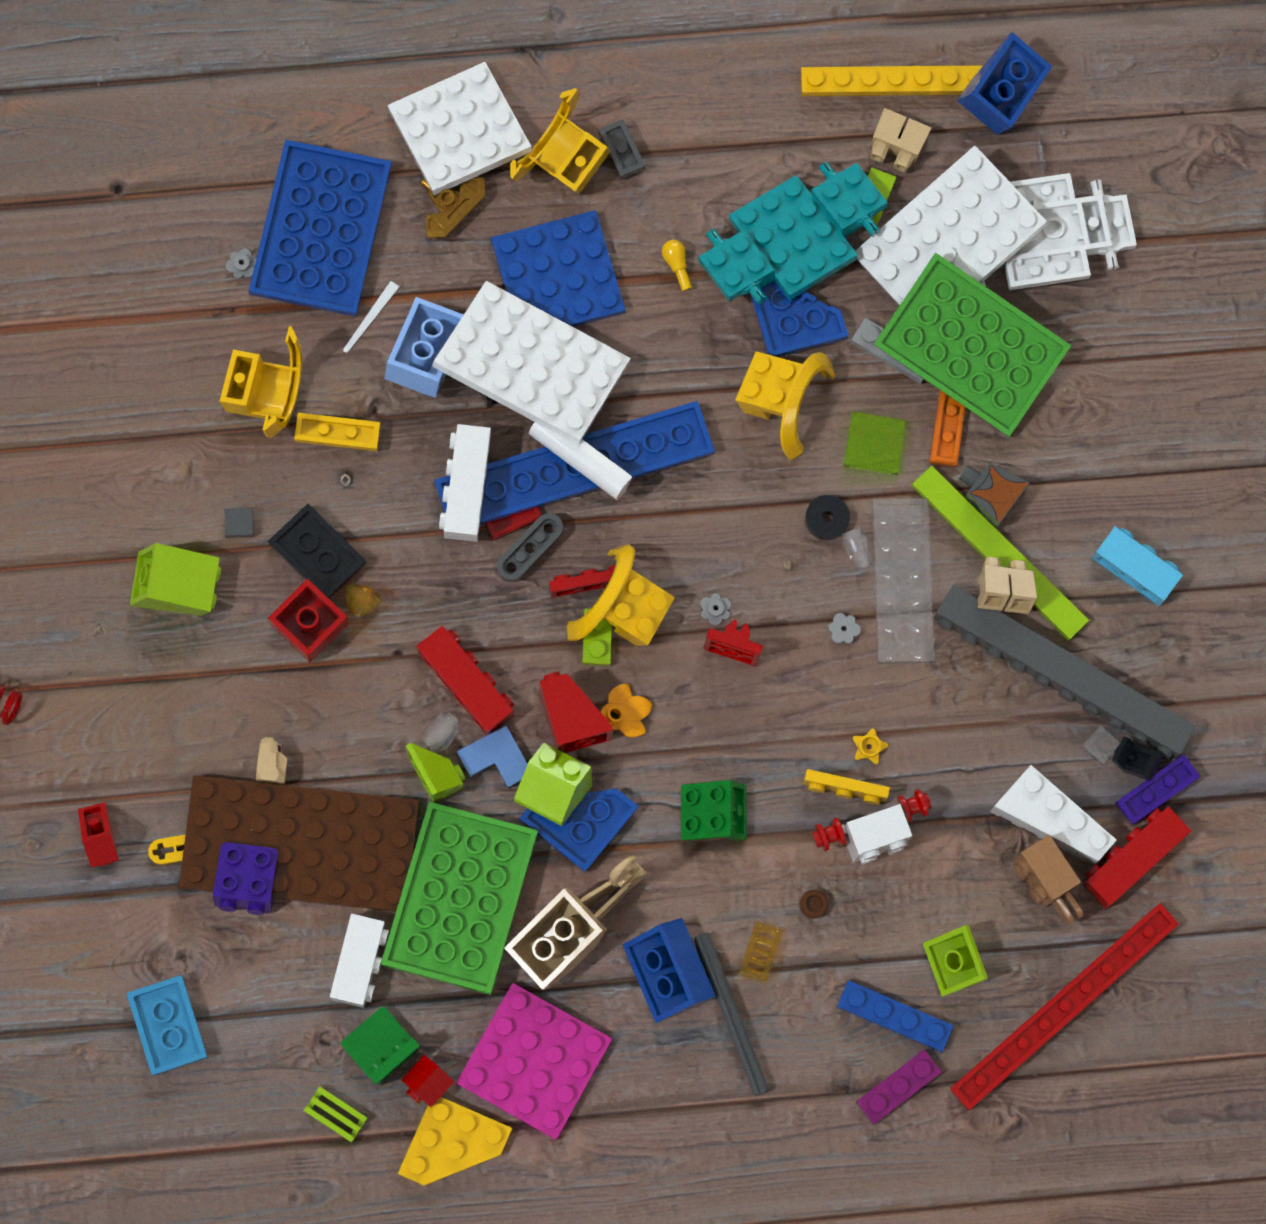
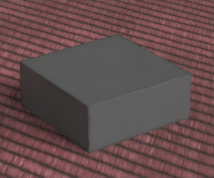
M253 508L224 509L226 538L254 537Z

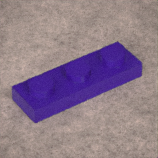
M1183 754L1153 775L1151 781L1146 780L1116 801L1115 804L1132 826L1201 776Z

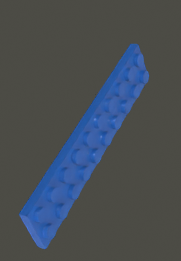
M698 401L591 432L583 437L585 442L630 474L632 479L715 453ZM546 447L488 463L480 525L601 488ZM451 476L434 480L444 513H446L447 503L443 502L444 486H450Z

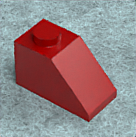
M102 802L78 809L82 842L91 868L106 866L112 862L119 861L117 845L106 803Z

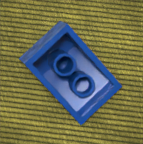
M1012 32L972 78L957 101L998 135L1013 127L1052 66Z

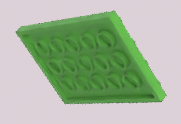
M937 253L933 254L873 343L874 346L1008 437L1011 436L1071 347L1069 343Z
M429 802L381 965L492 996L537 840L538 830Z

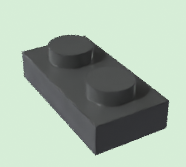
M623 119L598 129V134L603 144L611 151L609 157L620 180L645 170L642 157Z

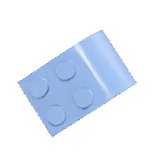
M416 297L387 361L384 379L436 398L446 374L432 367L433 362L458 325L463 314Z

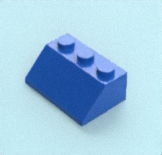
M683 918L662 923L622 944L655 1023L685 1012L716 997Z

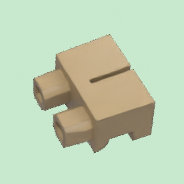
M884 108L870 145L872 146L870 159L883 163L887 153L897 157L893 167L898 171L906 173L912 163H916L932 127L909 118L901 138L898 139L907 117Z
M987 557L985 559L982 572L977 580V584L980 585V595L977 599L978 608L1002 611L1004 608L1006 612L1029 614L1037 599L1033 571L1027 570L1024 561H1011L1008 568L1000 566L998 558Z

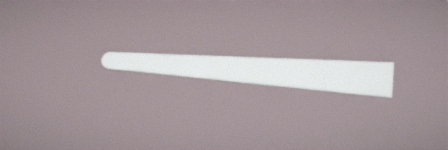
M392 281L389 282L343 349L345 353L352 348L400 286Z

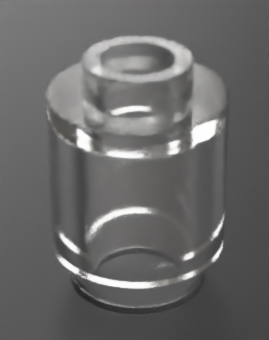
M447 712L446 715L439 713L423 732L424 737L421 739V742L432 752L439 754L441 750L445 751L462 731L459 727L461 722L450 712Z

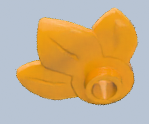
M625 683L611 690L608 694V704L600 712L610 722L613 730H619L626 737L635 738L646 733L641 720L650 713L652 703L644 697L632 696L629 684ZM610 712H615L618 715V719H613Z

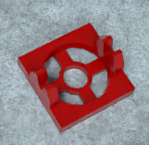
M735 619L726 626L724 632L709 628L703 648L705 651L754 667L757 665L763 645L748 641L750 630L747 623L743 625L741 631L736 630L737 620Z

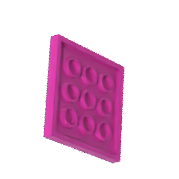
M512 983L456 1084L552 1139L557 1140L610 1045L612 1038Z

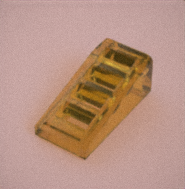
M757 921L755 922L738 976L762 984L766 983L783 930ZM761 931L775 936L774 940L771 941L757 936L758 932ZM755 941L770 946V952L755 947ZM754 952L768 957L767 961L753 958L751 953ZM748 963L764 967L763 972L747 967Z

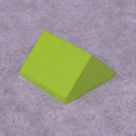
M964 925L923 943L942 997L982 984L988 979L969 925Z

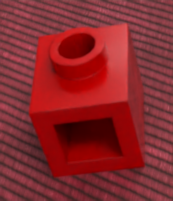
M423 1055L401 1080L409 1088L406 1094L417 1104L423 1101L429 1107H432L454 1083L426 1055Z

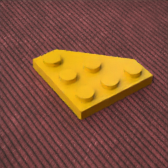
M440 1097L432 1107L427 1106L398 1175L426 1186L501 1156L512 1128Z

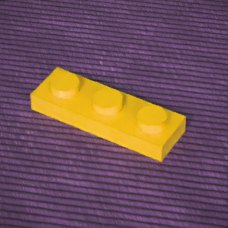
M298 413L294 440L299 443L377 452L381 423Z
M810 769L806 770L803 785L809 786L808 790L818 793H825V790L834 791L837 797L852 799L853 796L864 798L863 802L871 805H880V802L885 803L890 787Z

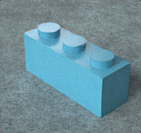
M1116 526L1092 557L1094 561L1159 607L1183 576L1174 563L1168 560L1163 561L1156 556L1157 553L1153 548L1146 544H1139L1134 540V536L1124 528L1118 529Z

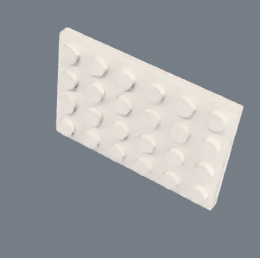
M973 146L880 228V232L877 235L875 234L874 237H870L855 252L858 254L857 261L891 298L900 305L934 253L939 254L982 283L1045 228L1048 223L976 146Z
M486 281L435 358L432 367L579 445L628 366L631 358Z

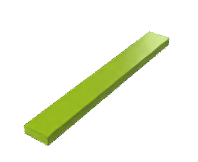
M932 465L912 484L911 487L985 559L987 557L998 558L1000 566L1006 568L1014 560L1025 562L1027 570L1034 573L1037 599L1033 607L1068 641L1088 623L1089 620Z

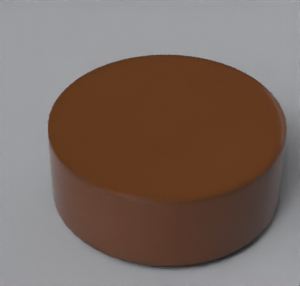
M809 890L801 897L799 907L805 917L818 919L826 913L828 899L819 890Z

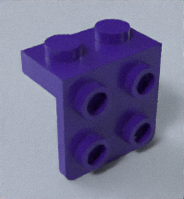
M223 843L220 849L213 891L214 905L218 906L220 910L227 912L242 909L247 910L248 913L253 915H264V912L271 913L273 906L272 889L278 858L277 850L269 847Z

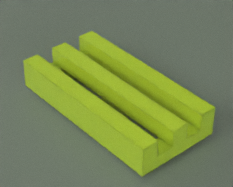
M320 1086L303 1110L351 1143L368 1119ZM321 1095L359 1119L357 1125L320 1101ZM317 1105L353 1129L352 1133H347L312 1109Z

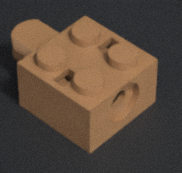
M1050 834L1022 851L1013 860L1015 866H1013L1014 871L1022 881H1027L1031 887L1029 893L1038 905L1041 903L1045 908L1053 904L1067 925L1074 923L1073 916L1076 919L1083 917V911L1070 893L1081 881Z

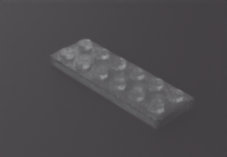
M928 498L873 499L872 520L877 664L933 663L934 640Z

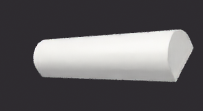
M534 422L528 433L530 436L616 500L626 492L632 479L630 474L583 439L578 445Z

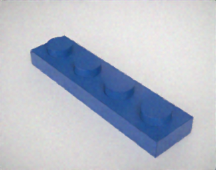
M849 980L836 1007L941 1053L954 1026Z

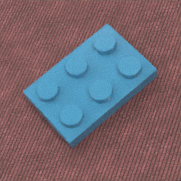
M182 975L126 993L152 1076L208 1058Z

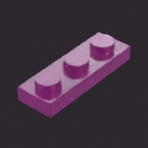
M923 1050L857 1100L856 1103L874 1125L938 1076L941 1071L927 1052Z

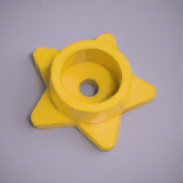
M874 728L865 736H853V741L858 747L855 759L868 758L874 764H878L879 752L886 749L888 743L881 741L877 737ZM868 744L872 746L871 749H867Z

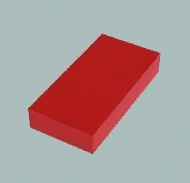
M539 507L522 513L487 522L485 525L494 541L534 523L542 513Z

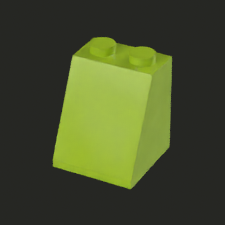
M159 543L139 551L129 606L199 616L211 612L217 600V595L214 593L215 583L218 582L221 575V567L218 566L219 557Z

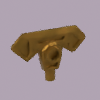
M425 178L422 180L420 185L429 192L428 197L440 212L426 216L427 237L429 239L446 238L486 196L485 180L483 178H472L461 183L460 192L450 188L441 191L437 195H433Z

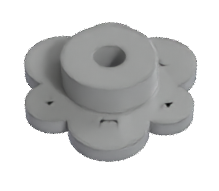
M242 249L239 253L232 252L230 254L231 260L226 263V270L234 273L236 279H241L243 276L251 278L256 258L252 257L248 249Z
M713 594L711 598L705 597L701 600L700 606L703 609L701 617L708 619L711 625L717 626L722 620L729 618L730 613L728 610L731 607L729 599L721 598L719 594Z
M837 613L833 618V622L828 626V630L832 632L831 639L835 643H842L844 641L850 644L853 642V637L858 636L861 631L860 626L855 623L854 616L849 615L846 617L842 613Z

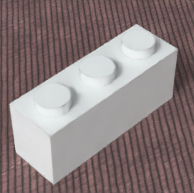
M351 914L330 993L332 1001L365 1008L366 1002L372 1001L375 986L370 985L372 976L379 973L382 958L378 957L380 946H386L389 930L385 929V921Z

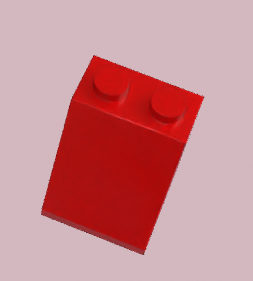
M553 672L543 676L544 680L539 681V693L556 749L569 753L612 741V725L567 673L560 675V672Z

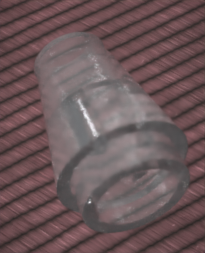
M859 527L841 534L843 538L841 543L856 569L872 565L867 532L864 533L863 528Z

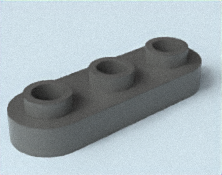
M552 513L541 515L500 557L497 563V571L501 579L506 582L520 580L554 545L563 533V523L557 515ZM550 525L554 528V531L546 533L544 528ZM532 545L535 547V551L527 553L525 547ZM514 565L516 571L509 573L506 571V567Z

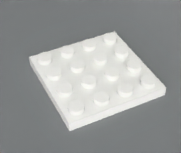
M486 62L388 105V110L433 195H437L443 190H448L532 152V147Z

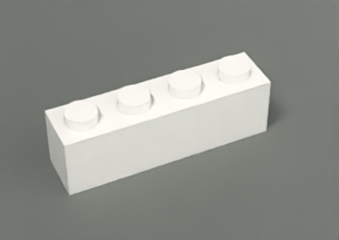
M457 424L456 433L451 432L449 449H454L453 459H448L446 475L451 476L450 486H444L443 502L447 503L446 513L441 512L439 529L444 530V538L478 542L491 428Z

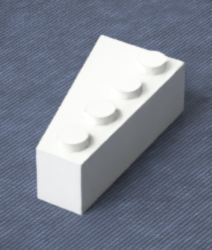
M1032 765L1029 766L990 811L997 816L1011 821L1012 824L1036 834L1041 839L1050 834L1056 845L1061 847L1060 849L1092 866L1116 842V839Z

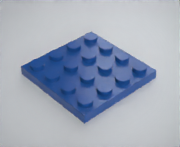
M596 210L491 237V243L506 292L572 327L625 314L626 310Z

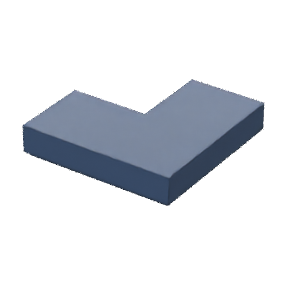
M506 725L457 751V755L470 778L495 765L508 789L521 782L527 767V762Z

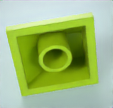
M413 743L406 745L407 756L433 803H438L464 789L462 781L466 778L458 764L453 766L450 759Z

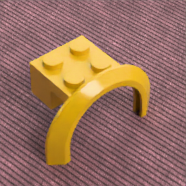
M574 88L562 92L559 96L561 98L560 107L545 133L532 148V152L526 154L519 161L513 159L510 163V177L514 181L523 178L537 164L579 195L611 152L607 146L568 120L580 97V92Z
M289 326L285 340L290 354V367L263 362L260 354L233 350L220 397V403L226 412L265 419L262 430L268 438L275 437L288 424L299 392L302 372V350L292 326Z
M756 351L735 401L746 414L769 420L771 414L782 417L780 429L781 447L789 460H793L802 454L805 449L799 440L797 431L798 414L804 393L810 381L818 372L824 378L828 374L830 379L833 380L835 377L833 365L827 355L821 352L812 354L801 364Z
M629 544L621 545L609 550L607 554L608 556H615L616 566L606 589L598 601L583 617L568 622L567 637L569 641L582 639L604 619L616 627L615 633L635 646L649 645L675 597L631 569L635 557L634 547Z

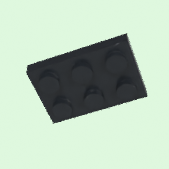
M309 503L268 540V544L304 580L308 579L329 599L367 564L366 560Z

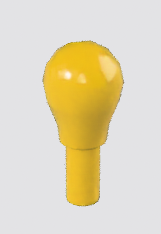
M669 240L663 244L661 249L662 257L671 267L672 271L676 273L682 292L690 290L692 285L686 272L685 247L678 240Z

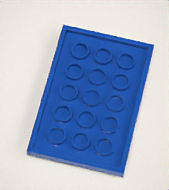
M285 139L249 287V295L357 317L392 161Z

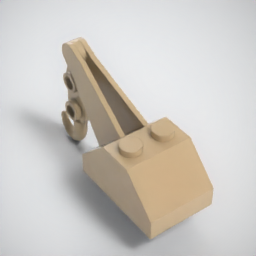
M634 855L624 859L610 872V881L581 899L569 888H564L505 947L508 953L542 990L548 989L572 971L597 946L607 931L600 920L629 890L646 876L647 872L638 863L631 864L636 860ZM617 887H620L621 889L594 915L588 909Z

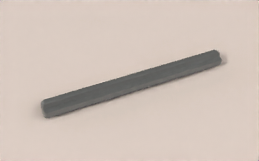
M709 933L700 934L695 937V943L752 1092L755 1096H759L768 1091V1086Z

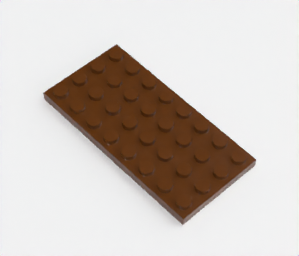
M193 775L179 889L213 893L221 845L228 842L269 847L277 850L278 858L272 889L273 899L396 912L413 857L419 800Z

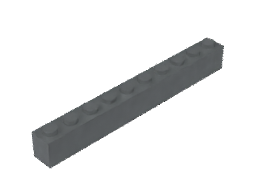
M952 585L933 618L938 621L937 624L944 630L949 632L954 630L961 634V638L968 644L973 646L978 644L985 648V652L992 658L997 660L1002 658L1009 662V666L1014 671L1021 674L1026 672L1033 676L1034 681L1044 688L1050 686L1059 692L1058 695L1068 702H1073L1074 700L1083 706L1082 709L1086 713L1095 717L1099 715L1107 720L1106 723L1110 727L1119 731L1123 729L1132 734L1131 738L1142 745L1147 743L1156 748L1155 751H1158L1163 758L1176 759L1183 751L1196 728L1195 725L1000 611L978 608L977 598L955 585Z

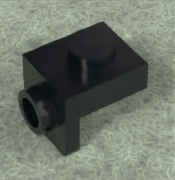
M1123 737L1120 745L1115 750L1112 761L1124 773L1151 781L1163 756L1158 751L1138 746L1130 738Z

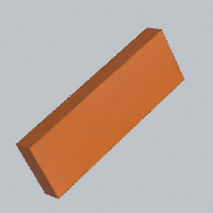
M939 391L929 463L957 467L965 407L942 391Z

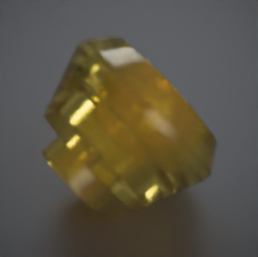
M351 583L346 587L345 604L350 607L348 611L356 616L364 617L365 614H371L382 603L381 594L372 588L358 583Z

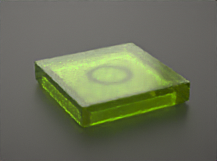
M852 412L843 466L898 475L906 420Z

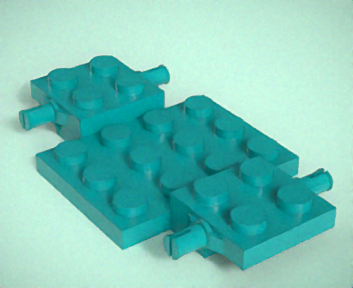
M829 162L822 163L819 166V170L827 179L812 189V195L798 176L795 175L729 214V221L738 232L736 235L723 240L715 228L706 233V237L709 238L714 247L698 257L699 263L728 302L740 295L750 293L757 304L761 305L762 302L764 303L767 300V296L764 295L760 288L774 280L787 298L791 300L857 260L858 254L845 237L862 227H865L871 237H874L875 234L877 235L880 232V228L872 219L877 213L886 209L888 203L857 163L837 173L829 165Z

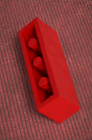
M442 625L416 646L417 652L487 736L514 716V710L512 709L514 703L505 693L499 694L494 688L496 682L487 671L482 673L476 666L479 662L469 650L464 652L459 646L461 640L452 629L447 631Z
M1169 806L1163 811L1157 808L1146 818L1149 824L1141 830L1137 826L1125 837L1129 842L1122 849L1118 845L1115 846L1105 856L1109 861L1102 867L1096 864L1085 874L1088 880L1082 885L1105 910L1191 832L1188 826Z

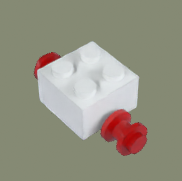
M920 789L914 791V797L905 799L902 795L897 796L898 805L849 821L845 826L844 824L841 825L838 818L832 819V825L825 828L820 823L816 824V831L812 832L814 843L817 848L822 847L824 852L829 850L831 843L838 842L841 846L847 844L853 863L861 861L862 865L877 860V856L887 851L888 855L901 852L912 837L908 825L912 820V815L918 813L923 817L929 815L928 810L932 809L927 793L922 794Z

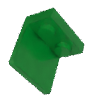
M732 780L683 784L681 786V839L691 841L726 838L733 841H747V785Z
M384 1006L379 1008L341 1041V1046L377 1087L421 1049L414 1038L409 1036Z

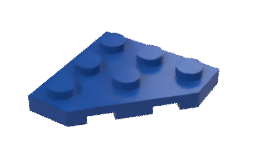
M774 280L760 288L764 295L767 296V300L764 303L762 302L761 305H758L750 294L768 355L781 357L848 339V332L841 310L832 305L824 304L817 300V297L806 291L789 300Z
M608 789L605 791L587 792L562 826L528 808L519 820L528 828L538 830V836L586 873L637 811L639 806L618 789Z

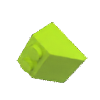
M543 743L527 764L515 794L514 802L562 826L592 787V767Z

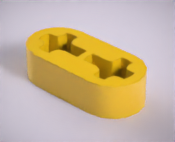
M185 835L153 841L148 849L150 859L157 865L182 862L183 851H177V847L184 846ZM158 845H163L165 849L174 848V852L166 853L163 860H160L158 855H154V851L158 850Z

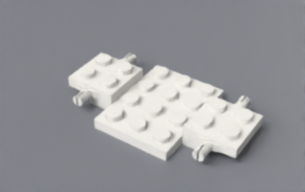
M1070 173L1010 182L1044 217L1048 225L998 268L1001 269L1005 266L1009 290L1089 279L1091 273L1087 256L1105 255L1107 269L1112 270L1113 268L1115 270L1119 268L1116 253L1136 248L1137 243L1127 195H1104L1101 180L1090 182L1093 196L1075 198Z

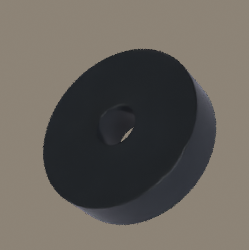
M822 495L815 498L809 504L805 514L807 529L813 536L821 540H834L840 537L846 531L850 521V512L847 505L840 498L833 495ZM824 514H830L832 516V520L827 522L823 519L822 516Z

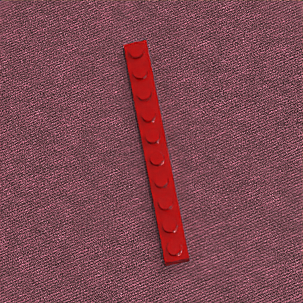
M1159 903L949 1090L967 1111L972 1109L1177 927L1179 923Z

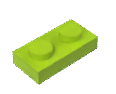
M584 609V615H585L590 609ZM604 619L589 634L583 637L582 665L610 666L612 624Z

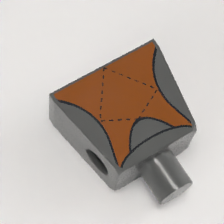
M990 463L982 474L968 465L959 477L960 480L971 487L965 499L996 529L1030 484L1028 481Z

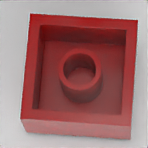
M308 579L268 617L270 626L309 663L349 624L348 616Z

